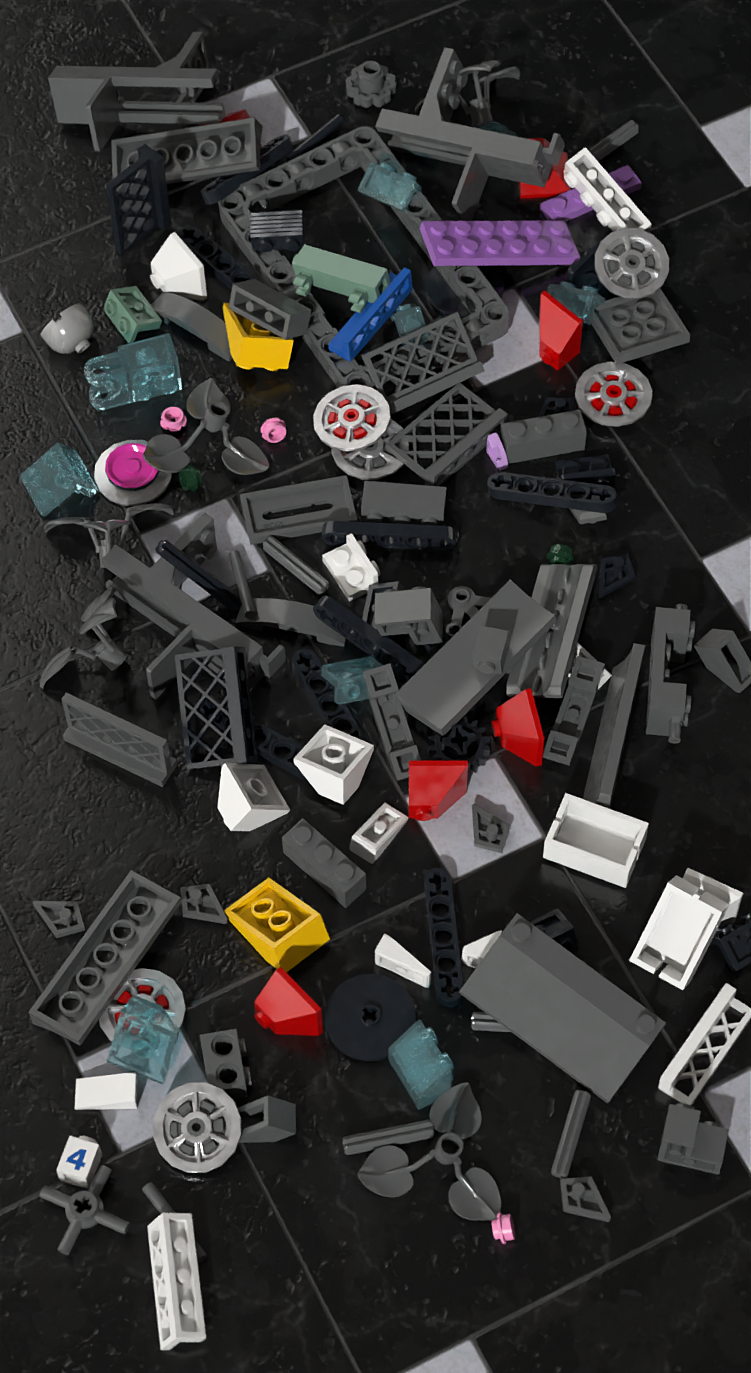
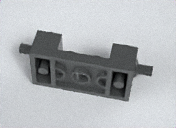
M685 604L676 605V609L656 607L651 636L646 734L669 736L668 741L670 743H679L681 741L682 726L687 727L688 714L691 708V696L686 695L687 684L668 683V662L684 663L686 652L691 653L695 621H690V610H687L688 606Z

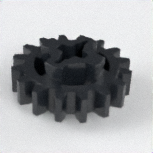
M464 716L462 721L451 726V729L444 736L433 730V736H429L428 754L433 756L432 761H468V770L471 769L474 773H477L478 764L485 766L486 757L490 756V747H488L490 746V737L486 736V728L477 729L478 721L474 720L469 724L467 723V717Z

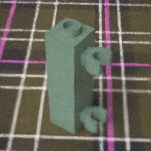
M305 244L292 261V267L296 276L293 284L299 286L296 294L307 296L311 285L349 296V302L354 303L351 310L362 313L366 302L374 303L390 284L386 268Z

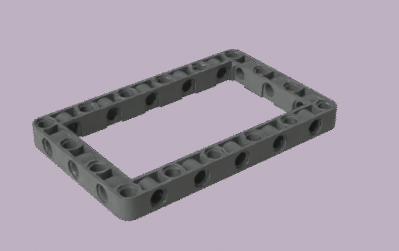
M362 126L241 184L236 191L219 201L218 205L222 223L263 282L270 288L312 310L307 334L301 336L336 387L358 384L375 389L365 365H358L355 359L349 362L329 350L328 344L337 335L338 331L336 328L331 327L325 318V312L310 292L307 296L296 294L299 286L293 284L296 278L295 272L284 255L281 256L278 250L269 252L252 251L250 238V213L269 212L350 171L362 167L431 260L420 231L422 221H442V219L376 131L368 126ZM435 266L470 313V315L462 318L461 321L474 351L503 337L508 332V308L477 266ZM454 321L444 325L442 335L454 339L457 331ZM429 333V336L419 340L418 345L430 350L435 335ZM440 338L435 352L447 357L452 342L449 343V341ZM406 344L396 349L394 356L407 361L412 346ZM456 345L451 359L458 360L467 355L465 348ZM416 348L411 363L424 367L429 353ZM433 355L428 370L434 372L442 368L445 360ZM386 356L373 363L375 369L383 372L388 359ZM392 360L387 374L400 379L405 364ZM409 366L404 381L412 383L418 380L422 371ZM385 378L382 388L386 396L395 392L398 384L397 381Z

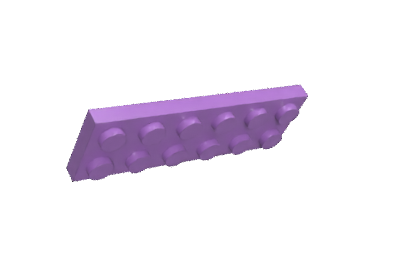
M422 221L420 231L433 266L572 265L580 259L565 221Z

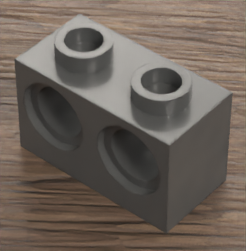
M236 1029L200 1035L207 1083L223 1089L232 1099L247 1097L246 1086L252 1085L249 1067L242 1066L241 1057H247L244 1038L238 1039ZM222 1047H229L232 1049V1051L227 1055H220L217 1053V1051ZM232 1075L237 1078L233 1083L226 1084L221 1081L225 1076Z

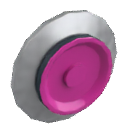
M126 440L112 445L101 454L95 464L94 480L99 492L109 501L123 506H138L154 501L167 489L171 482L172 473L159 471L144 460L142 455L148 443L147 441Z

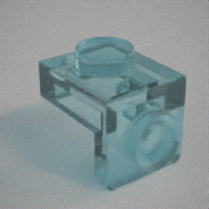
M411 303L397 307V313L391 316L392 321H395L400 337L426 326L420 306L412 308ZM428 332L423 333L420 340L429 337ZM412 338V339H410V340H408V341H409V342H414V339H415V338Z

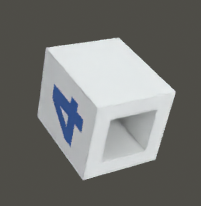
M69 1136L56 1170L60 1181L89 1189L102 1157L100 1146L96 1140L87 1136H79V1138Z

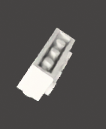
M586 147L565 163L564 179L571 188L575 187L579 191L583 203L587 207L592 206L597 212L598 220L604 226L608 225L613 232L624 228L641 229L648 233L650 232L652 225Z

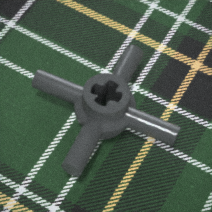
M100 1165L88 1191H79L69 1196L46 1185L42 1188L40 1197L66 1208V1216L70 1222L57 1248L59 1252L69 1255L81 1230L91 1228L97 1223L126 1234L130 1222L105 1212L103 1202L99 1197L112 1171L107 1166ZM87 1206H90V1211L85 1210Z

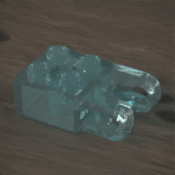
M169 333L118 346L117 352L92 358L86 362L84 367L85 377L91 384L89 400L91 405L97 410H106L128 403L145 401L152 397L182 390L178 356ZM95 369H102L105 371L101 372L100 374L93 373ZM108 392H109V394H108V396H107L106 398H104V399L97 398V396H98L99 394H104V393H108Z

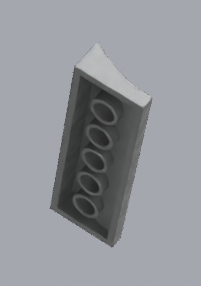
M255 118L111 140L113 179L139 159L138 149L144 144L164 157L167 184L260 170V144L263 126ZM122 185L116 189L117 192H119Z
M509 580L397 692L403 710L444 736L451 729V726L455 725L557 622L555 615L529 597L512 580ZM480 626L509 631V649L502 674H485L474 669L473 651Z
M636 643L633 644L628 657L612 670L583 796L584 800L608 809L611 808L641 674L645 645Z
M131 870L30 1009L29 1015L32 1023L81 1045L182 903L181 897Z

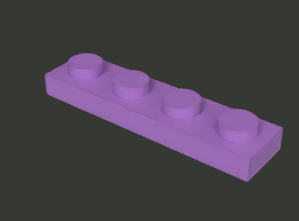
M629 165L609 173L626 195L641 189V181ZM576 188L542 202L540 205V210L548 221L566 222L594 209L592 206L587 207L580 198L581 194Z

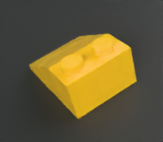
M224 303L223 312L230 353L236 365L243 369H253V367L265 368L270 371L288 369L293 338L283 339L229 309V303Z
M269 877L224 910L227 919L260 955L276 969L281 967L286 973L330 940L320 913Z

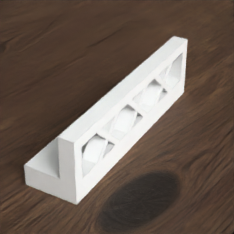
M727 983L660 1078L658 1088L680 1103L690 1106L693 1104L751 1019V1008L734 998L736 989ZM730 1006L744 1014L740 1022L727 1024L725 1012ZM721 1020L722 1025L716 1026V1025L719 1023V1021ZM735 1029L730 1036L729 1030ZM724 1031L726 1043L723 1046L711 1047L709 1041L710 1034ZM705 1043L706 1048L701 1049V1047ZM713 1053H718L714 1059ZM708 1054L709 1068L695 1071L692 1061L694 1057ZM689 1066L690 1072L684 1073L687 1067ZM702 1076V1078L700 1079V1081L697 1082V1078H696V1077ZM692 1078L694 1089L689 1097L674 1088L678 1080Z
M162 1213L147 1227L161 1350H170L179 1342H201L206 1338L192 1213Z

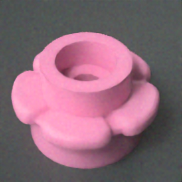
M168 407L161 415L162 420L160 424L165 430L177 432L181 430L182 426L186 425L187 419L186 416H183L180 408Z
M279 418L266 420L261 426L262 437L271 443L281 441L286 435L285 422L283 420L280 421Z
M499 1212L497 1214L498 1219L492 1220L494 1238L501 1239V1242L505 1244L508 1240L515 1239L514 1223L511 1214L502 1215Z

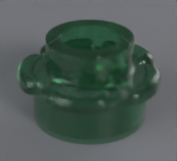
M187 465L185 469H181L179 472V480L183 490H192L194 492L198 485H201L202 478L198 469Z
M553 545L550 552L547 553V559L551 561V564L569 565L574 559L572 556L573 550L566 545Z

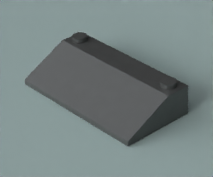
M518 913L510 921L459 991L461 995L606 1103L610 1101L666 1024V1022Z

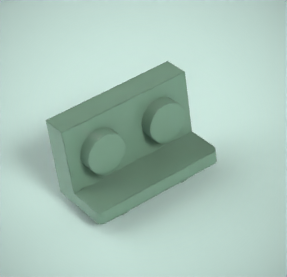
M136 286L110 290L103 309L128 343L134 342L137 333L140 331L160 328L162 319Z

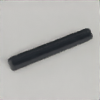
M161 540L158 543V546L155 548L158 555L231 611H238L241 608L242 603L238 594L168 540Z

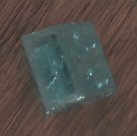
M421 1020L415 1022L388 1048V1060L418 1110L435 1102L440 1095L451 1089V1081L453 1080L452 1069H454L447 1053L441 1054L436 1046L438 1040L430 1027L425 1028Z

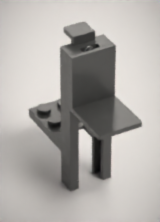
M193 32L176 57L156 68L56 66L48 77L58 123L89 124L95 151L102 150L120 122L217 124L225 116L223 103H195L203 88H213L214 83L219 82L218 70L209 69L203 32ZM116 87H180L182 94L176 102L124 101V98L119 95V91H116Z
M444 48L419 116L382 108L375 127L379 132L393 134L392 140H389L387 144L391 150L465 165L452 200V205L462 221H472L488 176L545 187L552 166L559 163L565 143L560 134L554 133L549 148H544L540 141L451 123L453 110L458 107L459 94L462 87L466 85L468 76L459 75V71L464 69L454 49Z
M204 513L173 544L199 565L205 560L211 559L217 550L214 518L207 513ZM115 545L101 559L102 566L117 575L112 581L109 579L106 582L107 589L114 586V594L176 637L146 669L150 696L157 699L177 678L174 656L177 654L222 649L232 646L245 647L250 691L265 675L270 678L286 661L285 647L279 645L268 657L265 656L261 645L183 592L180 588L188 577L161 557L149 568L118 545ZM223 655L214 656L208 664L217 674L224 667ZM193 659L184 660L185 669Z

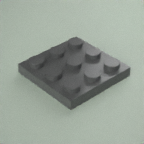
M660 288L652 295L640 299L619 296L586 306V316L616 365L690 342V333Z

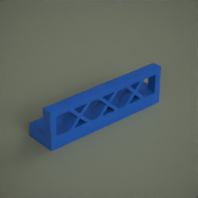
M404 267L398 275L391 272L388 274L390 279L389 286L374 303L366 302L362 313L356 312L328 344L331 352L349 362L355 358L412 291V278L409 269Z

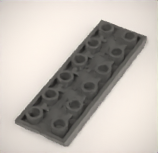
M541 564L531 598L553 613L557 622L511 667L506 686L508 697H514L531 688L534 698L563 697L598 568L597 564Z

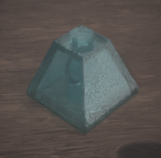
M133 995L120 1012L107 1062L163 1085L180 1030L162 1006Z

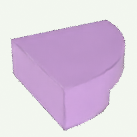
M496 432L488 435L487 454L499 471L508 468L507 456Z

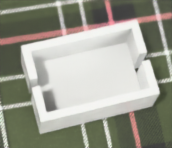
M565 793L556 814V820L553 821L544 842L543 858L626 888L645 843L649 823Z
M676 875L668 882L629 961L653 974L663 962L667 963L668 965L661 971L659 977L683 990L691 982L730 904L707 891L702 895L698 894L699 887Z

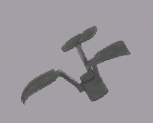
M491 60L471 65L459 71L460 76L473 73L478 99L470 101L471 106L468 107L459 94V102L465 109L466 115L471 114L474 127L493 122L489 103V83L498 78L509 77L519 79V67H508L481 79L478 77L479 71L486 70L490 72L493 67L501 64L500 60ZM483 82L485 99L482 97L480 83ZM425 98L417 104L415 113L422 108Z
M213 378L198 385L187 399L186 407L190 415L197 419H203L187 443L181 447L180 442L175 437L160 434L149 440L142 455L150 466L159 471L167 473L182 471L188 466L190 461L189 456L184 451L191 446L200 432L206 428L210 432L223 430L224 445L227 448L222 453V461L232 472L240 475H250L269 469L266 456L254 442L244 437H235L231 443L229 442V424L226 423V419L230 414L231 406L226 396L215 384Z
M144 504L125 509V520H107L102 522L93 521V518L86 517L58 518L47 522L44 530L46 533L57 525L69 523L83 525L84 528H88L96 553H99L100 568H105L102 566L101 559L115 545L125 550L124 544L128 526L131 525V516L145 510L164 511L172 516L174 512L173 507L168 504ZM123 525L118 544L117 539H111L110 531ZM94 528L105 532L106 540H101V546Z
M114 586L97 597L87 607L81 617V620L85 623L80 628L79 633L82 635L92 628L101 639L93 648L96 654L94 655L71 645L60 651L51 659L42 673L40 687L43 690L46 681L58 672L75 654L84 655L92 659L96 664L101 660L111 671L119 667L126 659L127 654L109 637L101 624L117 617L115 611L116 601L112 598L115 592Z
M462 1083L448 1089L433 1103L429 1113V1119L433 1124V1128L438 1132H447L440 1137L434 1150H431L426 1156L408 1166V1156L402 1149L392 1145L382 1146L369 1155L364 1165L358 1171V1178L372 1192L384 1197H399L406 1194L413 1186V1178L410 1172L416 1170L430 1159L436 1158L442 1164L448 1165L453 1163L455 1166L456 1177L459 1181L453 1183L450 1187L448 1198L450 1206L456 1214L468 1220L498 1219L497 1214L501 1212L499 1190L488 1172L478 1167H473L466 1172L465 1176L461 1173V1160L459 1158L463 1150L461 1139H467L474 1135L481 1125V1111L469 1083Z

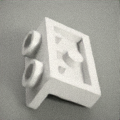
M352 533L346 536L347 544L322 555L324 564L349 602L367 594L369 585L378 584V576H380V570L375 561H370L366 556L367 551L361 540L357 541Z

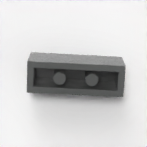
M256 279L235 283L232 287L229 309L285 340L307 334L311 309Z
M580 410L503 423L501 424L500 440L504 447L508 464L585 450L587 431Z
M375 481L364 482L361 506L362 522L444 526L446 487Z
M303 818L282 837L283 853L345 908L366 890V873Z

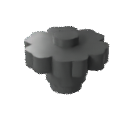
M366 61L352 69L351 76L346 78L347 96L353 97L356 105H361L365 108L370 107L372 104L381 107L384 103L390 102L391 95L396 92L395 75L388 73L386 66H381L375 61Z

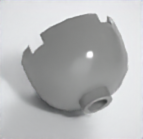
M77 303L60 313L62 317L56 322L51 320L41 332L44 341L54 351L64 354H70L74 351L81 353L90 346L88 340L93 335L94 324L87 309L80 303Z

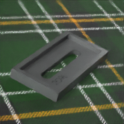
M347 475L240 494L250 545L264 543L270 536L281 540L322 532L323 524L329 521L357 522ZM330 503L333 505L331 509L271 520L263 518L268 512L275 513L309 507L312 504Z

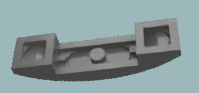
M163 292L151 304L163 322L168 324L170 321H173L206 341L208 349L227 361L232 359L226 323L216 315L187 298L168 292Z
M254 598L252 601L256 615L253 618H246L241 605L235 623L238 627L263 631L264 626L314 635L317 636V642L344 647L346 638L316 617L313 612L314 606L295 601Z
M577 656L557 719L546 742L543 758L570 766L605 667L604 663Z
M391 664L363 671L373 715L397 781L409 778V761H421L417 745H414L402 704L397 696L399 689Z

